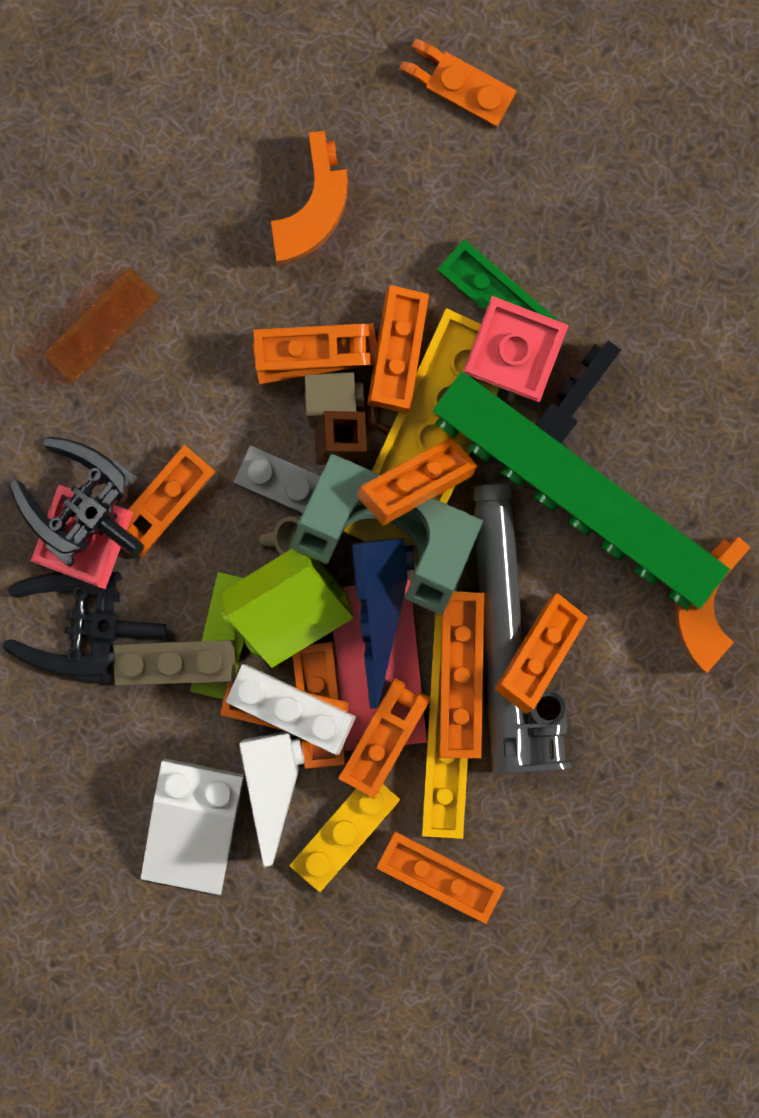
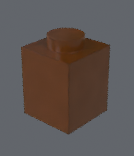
M324 411L314 425L316 465H326L331 454L357 464L367 452L365 412Z

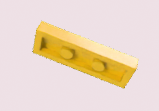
M382 784L375 799L355 789L289 866L317 891L321 892L401 799L384 784Z

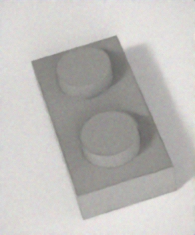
M250 445L234 483L304 513L321 476Z

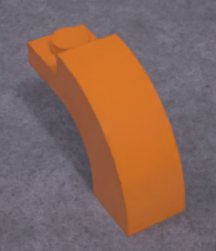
M325 130L309 133L315 178L310 199L296 214L285 219L271 221L278 266L300 260L317 250L331 236L342 217L348 193L347 169L330 171V166L338 165L335 141L326 142Z
M734 537L730 542L723 538L710 554L730 568V572L751 547L740 537ZM717 588L700 610L691 606L686 611L675 603V619L679 638L690 659L703 673H708L734 643L721 630L715 617L714 598Z

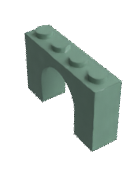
M331 454L299 521L289 548L328 564L335 546L347 526L363 519H376L358 499L357 494L362 485L381 475ZM432 498L389 522L401 528L409 535L417 548L419 556L417 569L404 599L443 615L456 588L483 520Z

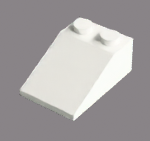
M287 731L244 739L239 743L264 867L270 866L274 862L299 772L298 765L304 764L305 761L301 738L293 739L292 734Z
M170 759L162 760L153 802L141 874L142 880L221 895L245 774Z

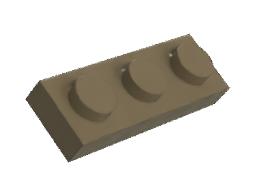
M234 640L113 645L115 686L232 682L236 679Z

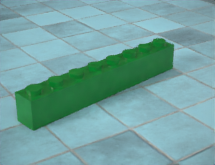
M463 371L460 372L432 410L433 414L438 417L435 425L452 438H455L460 433L472 443L468 449L486 463L491 458L498 461L505 467L501 474L520 488L525 482L538 491L534 497L538 502L552 512H555L560 507L572 517L567 523L586 537H588L591 531L605 541L601 546L603 550L620 562L625 556L638 565L634 571L638 576L652 586H655L660 581L672 591L668 597L686 611L691 606L700 610L729 572L730 568Z

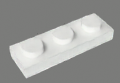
M242 664L226 700V703L335 755L340 754L356 716L247 664Z

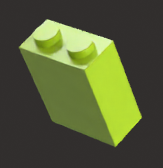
M294 549L288 550L221 592L224 605L221 615L224 622L232 632L238 630L243 635L250 652L256 658L261 656L271 668L354 618L348 593L321 561Z

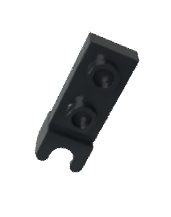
M609 340L602 348L595 343L581 362L587 369L578 381L573 377L568 379L557 394V397L562 400L561 404L557 406L551 403L536 423V426L562 444L578 422L572 417L617 357L621 349Z

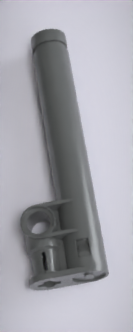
M512 484L472 486V502H474L475 506L473 508V516L483 520L475 539L478 593H484L483 669L490 772L498 774L572 768V761L566 760L564 735L568 733L567 704L564 697L553 689H546L541 698L545 696L556 698L559 703V711L553 718L543 719L537 713V705L534 710L525 714L494 690L523 642L514 506L511 505L513 491ZM549 739L552 741V758H550Z

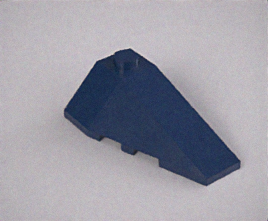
M404 537L361 541L352 544L357 597L361 601L360 624L366 650L364 651L370 709L378 708L407 586L408 571L415 570L413 545L405 546Z

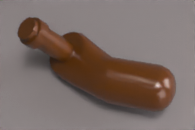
M369 382L367 384L366 398L367 426L370 430L374 427L388 436L392 426L378 421L381 408L367 405L371 384Z

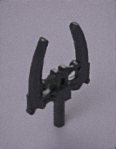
M57 437L44 438L43 445L46 449L81 463L90 470L88 472L89 480L86 484H82L79 488L76 486L71 488V491L75 494L70 500L64 497L62 500L65 504L62 509L63 513L51 520L33 501L22 482L18 480L10 481V490L18 510L32 531L47 544L45 547L62 560L65 565L71 567L75 564V559L73 558L75 554L86 551L89 545L86 541L90 535L98 533L101 536L103 534L108 536L132 557L140 555L144 549L143 543L114 521L116 516L113 514V506L117 501L121 504L127 499L128 487L130 485H137L139 478L115 459L112 461L99 451L85 444ZM106 484V487L98 496L90 497L93 493L92 489L96 485ZM76 516V525L67 533L66 522L70 517Z
M60 572L49 573L10 586L8 592L16 598L56 591L73 592V596L76 598L75 608L72 609V613H66V619L71 620V628L65 627L64 632L70 634V640H72L71 649L68 650L67 655L49 653L13 639L6 640L3 643V648L19 660L41 670L77 677V680L110 683L113 678L111 674H108V667L114 662V653H110V646L117 640V637L165 640L167 624L119 620V616L114 611L115 601L120 603L121 594L116 588L117 582L122 580L120 572L111 573L106 589ZM89 594L97 595L96 609L86 615V609H84L85 600ZM84 635L92 642L91 656H83L80 650V644L83 641Z

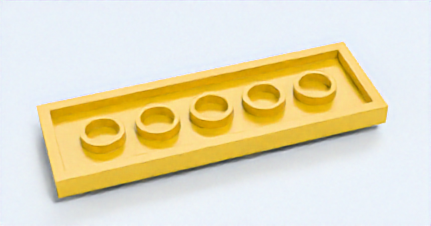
M446 308L416 373L411 409L407 414L398 412L372 472L382 475L451 438V436L435 425L438 417L433 414L432 410L460 372L464 370L481 326L480 323ZM474 379L491 393L497 395L500 388ZM458 433L453 439L469 456L471 451L468 447L472 442ZM454 487L433 499L447 504ZM363 519L345 528V533L363 541L404 537L405 546L413 545L415 565L418 566L419 556L414 542L406 532L396 525L387 523L383 526L377 519Z

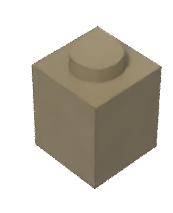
M354 372L305 375L307 419H319L324 411L356 412V407H364L363 382L355 383Z

